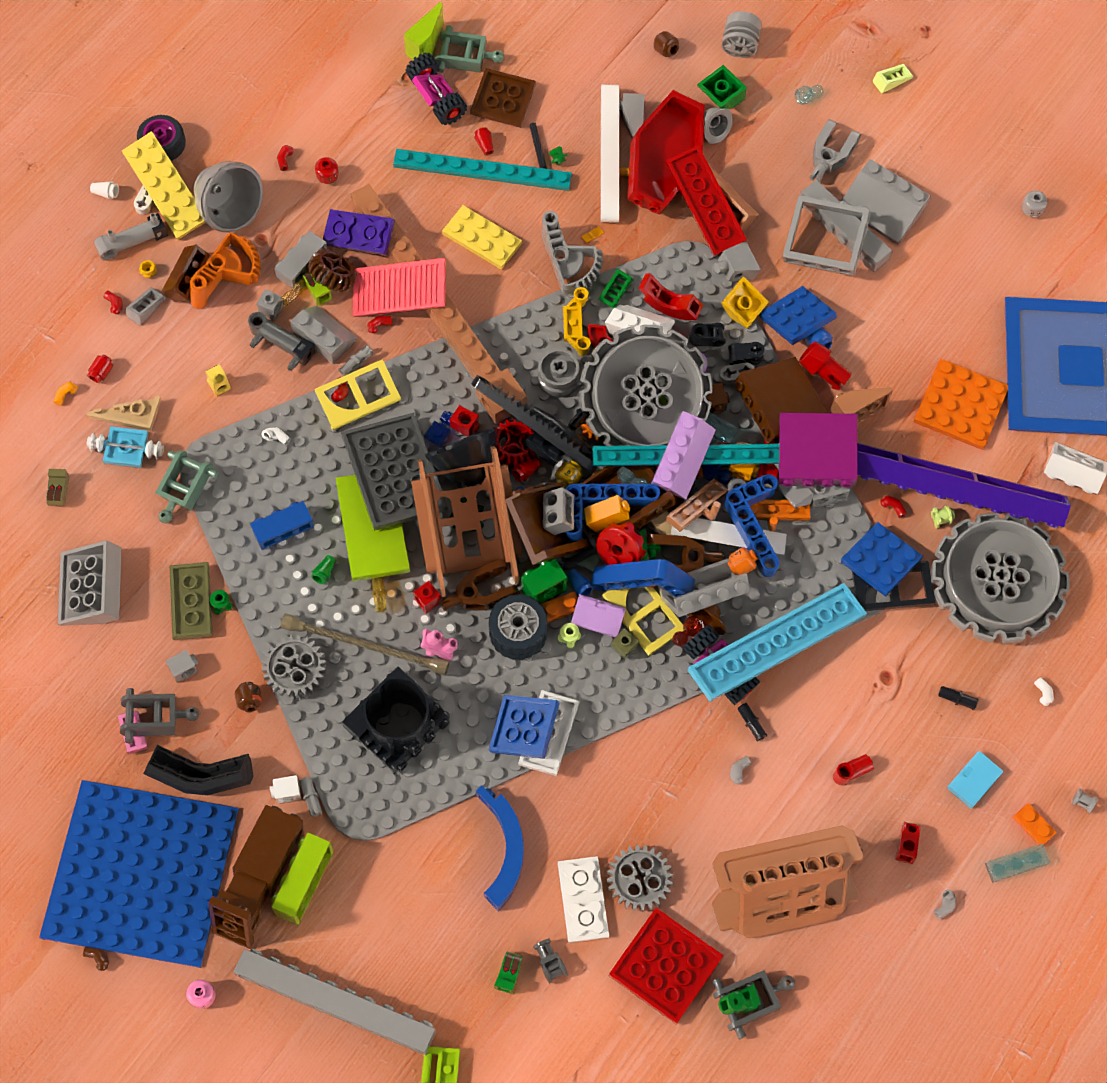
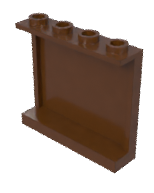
M796 357L741 372L734 381L736 389L740 392L745 405L752 414L753 420L757 423L762 436L768 444H771L774 438L779 437L780 413H827Z
M606 466L579 484H651L655 474L649 466ZM660 489V497L644 508H630V511H628L629 520L616 525L630 522L634 525V531H638L676 504L674 495L670 490L666 492ZM593 494V495H590L589 497L595 498V497H597V495ZM631 494L628 497L634 498L636 495ZM650 494L648 497L653 498L655 495Z
M555 481L546 485L540 484L534 488L531 486L524 490L518 489L512 492V496L505 500L533 565L574 554L590 546L588 539L571 543L567 541L565 532L553 535L543 528V493L563 486V482L555 484Z

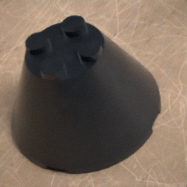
M495 426L438 448L433 452L425 454V457L439 471L491 463L492 454L490 447H496L497 428ZM484 467L443 474L458 489L476 486L478 483L481 485L486 478Z

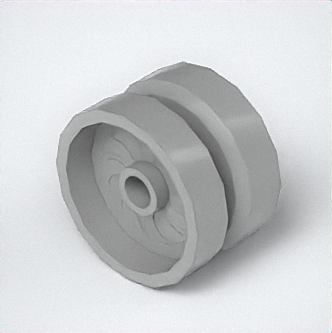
M565 349L547 351L541 357L538 367V382L541 389L555 397L570 394L576 389L579 382V362L576 356Z

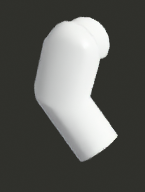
M278 427L267 428L262 432L263 439L269 441L279 440L284 445H287L291 440Z
M1040 677L1034 684L1042 691L1043 696L1040 698V702L1044 706H1048L1054 701L1053 689Z

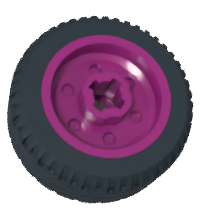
M154 115L144 120L139 126L137 140L152 131L171 161L178 158L184 151L186 144L184 131L181 124L175 118L168 115Z

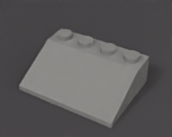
M870 159L860 171L842 201L852 206L864 205L870 209L871 216L868 226L899 244L927 207L931 195Z
M105 540L61 552L58 605L59 626L104 624L119 620L122 547Z

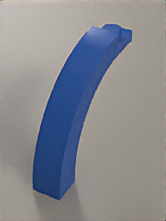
M481 785L476 790V796L490 809L499 821L506 842L505 859L501 871L492 885L484 892V897L499 911L511 897L521 875L524 855L523 837L519 821L509 802L502 794L495 799L494 797L496 796L488 787L485 789Z

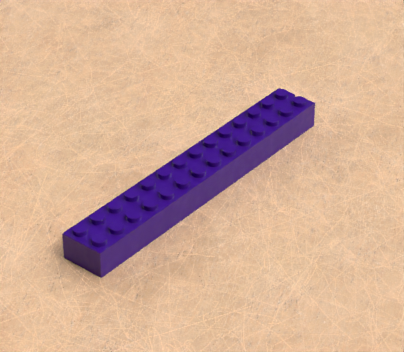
M857 443V475H861L862 479H876L885 485H890V483L898 485L897 487L904 490L909 488L916 489V492L927 495V493H931L940 499L951 498L959 504L971 503L973 507L979 509L987 507L995 513H1010V516L1014 518L1026 517L1034 523L1046 522L1048 526L1054 528L1065 526L1071 507L1065 495Z

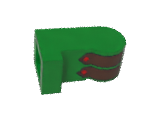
M506 952L494 985L496 990L513 994L523 956Z

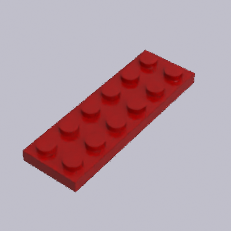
M699 145L666 160V164L713 256L716 257L722 254L724 250L746 242L747 239Z

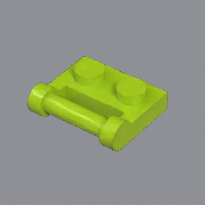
M429 1046L427 1054L423 1057L421 1083L430 1082L432 1055H438L435 1083H457L460 1049Z

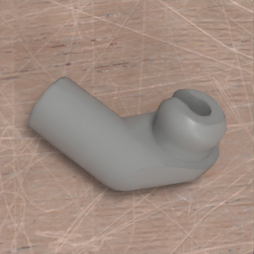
M948 889L943 892L942 906L934 911L935 916L939 920L955 910L956 896L952 890Z

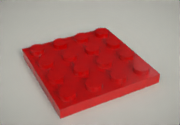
M655 908L608 976L677 1025L724 955L658 908Z

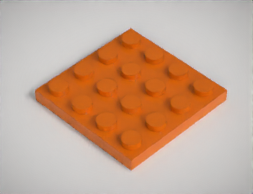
M940 358L913 422L983 450L1009 385Z

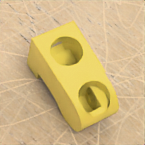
M219 364L205 371L208 377L207 382L216 397L231 389L228 379Z

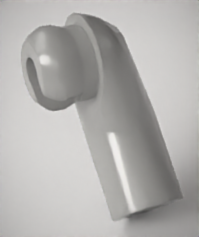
M747 756L731 766L730 778L734 784L738 785L743 782V769L751 765V761Z

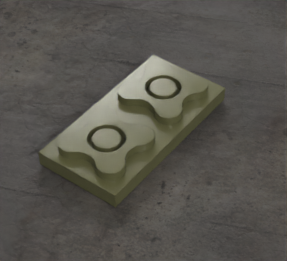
M209 563L170 565L172 639L183 640L213 637Z

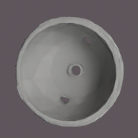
M223 161L204 169L198 175L194 184L196 208L202 219L211 228L219 232H233L246 225L248 226L255 219L254 217L257 215L263 198L259 174L251 166L237 161Z

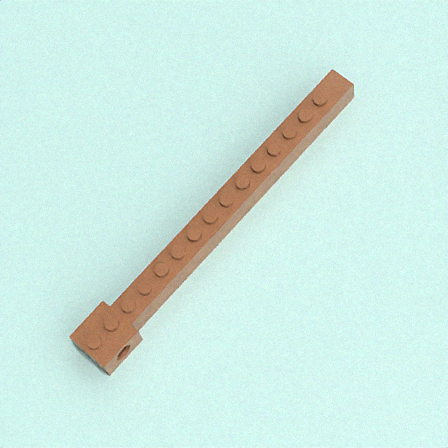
M370 184L351 193L352 205L357 213L394 219ZM395 221L387 256L393 264L421 261L422 258ZM446 292L445 307L425 309L473 380L476 375H479L497 388L502 386L503 392L508 390L510 397L515 395V401L520 399L522 406L527 404V395L508 368L500 371ZM476 389V397L495 424L512 416V414Z

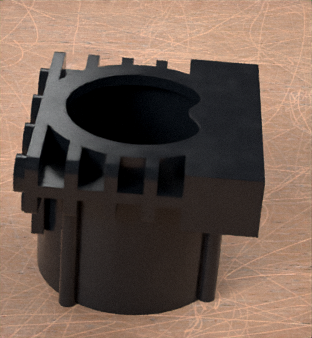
M398 666L390 674H387L386 678L364 700L360 701V704L342 721V724L357 741L363 743L368 750L395 774L398 771H403L408 765L407 762L412 757L415 758L422 751L421 747L425 743L429 744L436 737L435 733L439 729L443 730L450 722V714L443 710L438 703L428 696ZM396 703L409 704L419 711L423 722L418 729L409 735L388 737L376 731L377 721L388 716L391 707Z

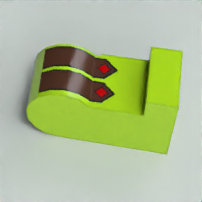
M308 272L302 275L303 281L317 306L332 299L330 289L328 290L321 283H317L316 279L312 278V274Z

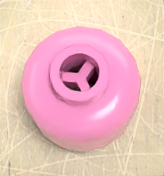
M201 979L192 982L186 993L190 1004L197 1009L208 1008L214 1002L216 995L213 986L208 981Z

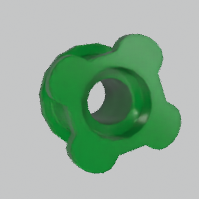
M216 590L211 594L210 603L214 607L215 614L220 615L223 611H230L232 609L227 592Z

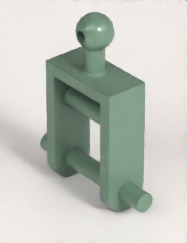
M447 25L446 30L440 33L439 38L443 42L441 53L435 56V60L440 67V73L444 72V68L481 73L484 58L492 59L495 63H501L504 60V53L500 50L494 52L485 51L486 36L453 32V27ZM449 44L467 46L465 56L447 55ZM473 47L479 48L477 59H471Z
M172 450L168 452V457L173 460L155 492L163 499L169 501L166 509L159 513L160 522L167 524L172 521V512L176 505L192 511L209 476L213 478L218 477L219 472L213 469L212 463L205 461L203 464L187 458V452L179 450L177 453ZM184 465L198 470L190 488L176 482ZM171 489L186 494L183 500H180L169 494Z

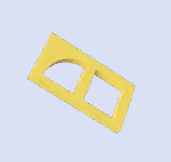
M383 359L314 389L333 430L401 400V396ZM378 368L390 395L367 404L355 378ZM348 382L359 408L353 410L340 408L333 404L324 392Z
M644 587L654 600L632 616H630L626 608V597L631 588L608 590L602 597L606 602L626 608L622 622L630 633L639 640V644L648 656L686 631V628L673 611L661 600V596L654 587ZM660 607L675 627L651 643L636 623Z

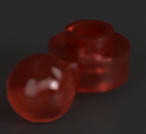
M696 616L688 617L684 621L683 631L674 633L672 637L673 643L678 647L684 646L688 642L689 635L694 637L704 628L703 621Z

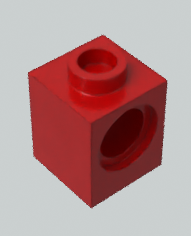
M461 405L457 407L450 418V428L467 437L471 436L472 433H476L480 427L479 415ZM465 420L470 421L468 424H463L462 422Z
M427 581L413 591L414 600L425 614L440 604L441 595L430 581Z

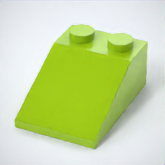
M441 2L404 33L405 53L410 59L414 60L415 56L417 58L419 54L423 55V53H430L433 56L444 26L443 4Z

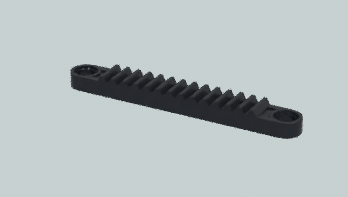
M476 375L471 383L473 387L583 467L592 472L596 471L598 466H593V456L582 449L583 444L576 445V439L571 441L570 435L565 437L564 431L558 432V426L553 428L551 421L546 423L545 417L540 419V413L533 414V408L528 410L527 404L522 406L521 400L515 401V395L510 397L509 391L503 392L502 386L497 388L485 378Z

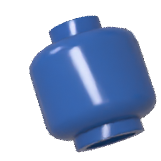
M824 327L805 337V342L808 346L814 341L828 349L832 346L833 337Z

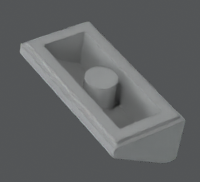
M778 481V489L794 508L811 504L813 492L809 487L796 484L792 487H785L783 484H779Z

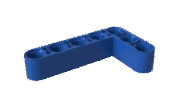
M770 474L730 490L727 493L724 504L749 551L752 549L758 558L756 565L760 573L765 577H773L779 567V559L750 506L774 495L778 481L775 476ZM764 484H770L772 488H766ZM752 491L755 495L751 496L747 492ZM734 498L738 500V503H733L730 499ZM739 515H745L747 519H741ZM753 531L756 533V535L752 536L749 535L747 532ZM762 547L765 551L759 552L756 548ZM770 563L774 568H767L765 564Z
M655 484L569 485L566 490L578 495V497L574 498V512L578 513L574 515V529L578 531L575 533L567 531L565 532V537L571 543L581 540L583 535V508L611 498L609 495L612 494L619 495L623 500H626L630 508H644L660 497L659 487ZM593 494L597 495V497L591 498L589 496ZM631 494L636 495V497L630 498L628 496ZM653 494L655 497L649 498L648 495Z
M657 559L596 566L593 570L591 585L593 589L599 591L658 585L673 596L679 597L693 592L695 579L671 562Z

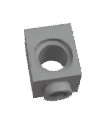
M267 289L264 290L256 303L258 312L263 313L273 321L277 319L284 307L282 296Z
M187 650L166 660L177 683L198 672L196 665L199 663L194 654L189 655Z

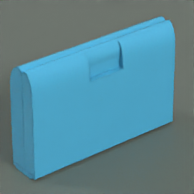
M978 751L947 788L972 809L1000 777L1003 770Z

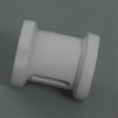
M1079 788L1071 804H1076L1086 809L1087 813L1090 814L1098 798L1083 793L1082 789Z

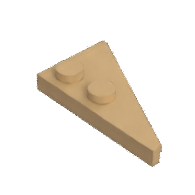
M154 396L155 399L145 401L140 399L132 403H121L113 405V408L104 410L98 408L87 412V417L151 431L162 399L160 396Z

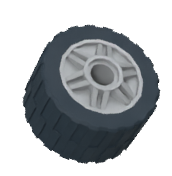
M522 594L510 595L496 603L493 610H491L489 618V637L495 650L502 654V656L512 660H524L540 652V649L545 645L548 632L547 614L543 606L536 599L534 600L530 596Z

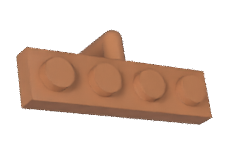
M713 479L667 515L666 521L681 532L702 514L709 520H714L721 506L718 501L727 495L728 489Z

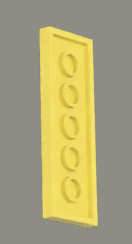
M152 131L122 150L178 240L206 223L196 208L194 196Z

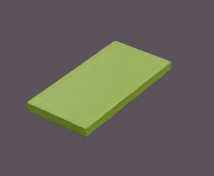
M355 475L335 477L352 581L409 573L410 567L402 523L374 531Z

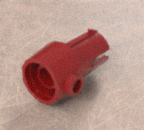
M814 341L804 351L798 362L811 375L816 373L829 383L832 389L840 390L841 384L845 385L852 373L830 356L831 350Z

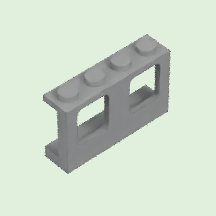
M728 558L688 572L687 574L695 579L693 592L675 597L660 586L658 587L661 600L678 617L750 592L748 577L746 573L735 575L727 563L729 561Z

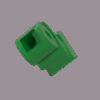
M752 984L741 991H734L720 998L718 1005L723 1014L730 1015L734 1012L748 1013L757 1009L761 1002L755 985Z

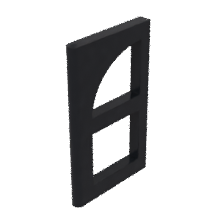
M920 561L910 571L921 572L925 599L900 601L897 585L890 592L891 602L866 604V591L870 584L852 571L857 601L865 611L935 605L929 562Z

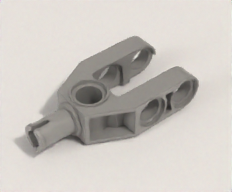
M828 119L815 141L813 149V166L815 169L810 175V179L814 181L817 177L816 180L820 182L825 172L830 174L844 166L856 147L861 133L852 130L840 152H835L833 149L824 146L826 141H829L834 126L837 124V122Z

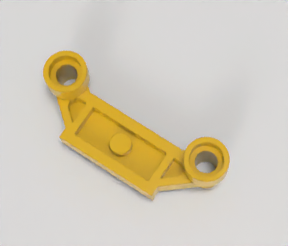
M583 287L575 289L574 298L567 306H563L564 342H568L580 356H586L591 346L590 339L582 334L581 308L586 305L588 300V290Z

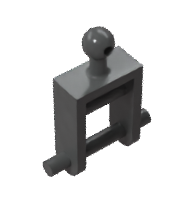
M127 688L126 695L121 698V705L126 708L125 724L120 726V734L125 736V743L128 744L133 743V736L175 735V720L177 718L196 721L199 718L200 712L196 707L176 710L175 694L134 695V689ZM162 707H170V722H162ZM134 708H154V722L133 723Z
M764 970L727 987L723 986L720 978L713 980L717 990L713 993L715 999L722 998L731 992L748 987L760 980L771 1003V1006L765 1008L757 991L761 1002L757 1006V1012L742 1019H738L736 1012L728 1015L731 1024L727 1026L729 1031L735 1030L740 1040L746 1037L742 1026L780 1010L781 1005L775 993L781 990L790 991L794 989L795 980L792 976H783L780 982L771 985Z

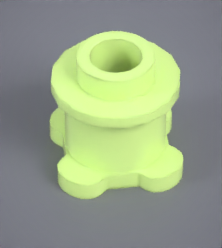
M947 505L938 510L936 507L932 508L931 517L936 529L940 528V525L944 523L952 524L953 519H955L952 508H949Z
M567 623L561 627L558 641L565 643L568 648H573L575 642L581 639V633L575 624Z

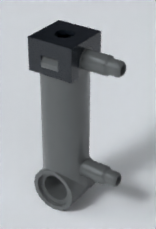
M254 312L249 316V327L251 333L255 335L250 346L255 348L264 338L294 357L287 367L289 371H292L299 363L305 366L316 353L313 343L305 338L301 340L268 320L263 313Z

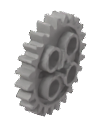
M290 635L288 641L282 637L281 644L275 641V648L269 646L271 653H264L268 660H262V664L266 667L261 669L263 673H266L263 676L264 680H269L267 685L268 687L273 686L272 690L274 693L279 690L280 696H283L286 692L288 698L291 697L292 693H295L296 698H298L301 692L306 696V690L313 693V685L316 687L320 686L317 680H324L323 675L320 673H326V669L322 667L326 665V661L322 660L325 657L324 653H319L321 648L320 646L315 647V641L308 644V637L301 641L300 635L297 636L296 640H293L292 635ZM289 651L294 652L291 657L284 656ZM307 658L312 659L310 664L305 665L302 663ZM281 668L286 670L282 675L276 674L277 670ZM297 676L304 677V679L300 682L294 681L295 677Z
M637 844L634 851L628 846V853L621 850V857L614 856L617 863L610 862V867L614 870H608L607 872L608 875L612 876L607 878V882L613 883L609 886V891L615 890L612 897L616 898L619 896L618 904L626 902V909L633 905V911L637 909V906H640L642 912H644L645 906L652 910L653 903L656 906H660L659 899L666 900V896L663 893L670 894L671 890L666 886L673 885V882L668 880L673 878V874L667 873L671 870V865L665 866L668 859H660L662 852L655 855L654 847L649 852L647 851V845L644 846L643 850H640ZM633 861L637 863L640 876L644 877L643 885L648 893L647 895L643 893L640 880L636 879L637 871L632 863ZM648 861L652 867L650 869H643L641 863ZM623 868H630L632 874L625 876L621 870ZM655 880L659 886L654 889L650 888L648 881ZM630 887H637L639 894L631 895L628 889Z

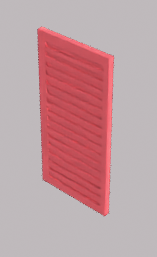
M445 258L355 268L354 270L357 273L353 286L354 317L445 307Z

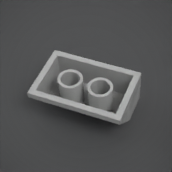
M318 306L303 309L290 321L292 332L299 338H305L313 343L315 350L332 364L358 340L355 335Z

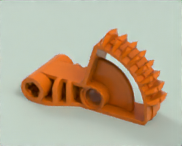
M232 232L225 236L207 263L196 271L190 280L191 305L194 308L202 309L207 305L208 297L213 293L221 280L248 286L252 283H258L261 260L251 240L247 241L246 236L239 237ZM230 244L238 247L248 256L252 264L250 273L241 272V260L233 250L228 248Z

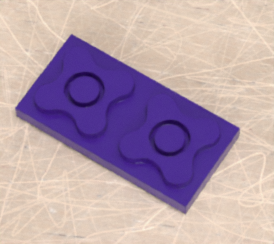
M330 209L323 240L330 247L387 255L395 220L387 217Z

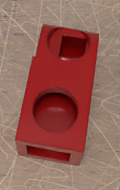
M908 822L903 823L895 860L910 864L914 863L918 852L920 825Z

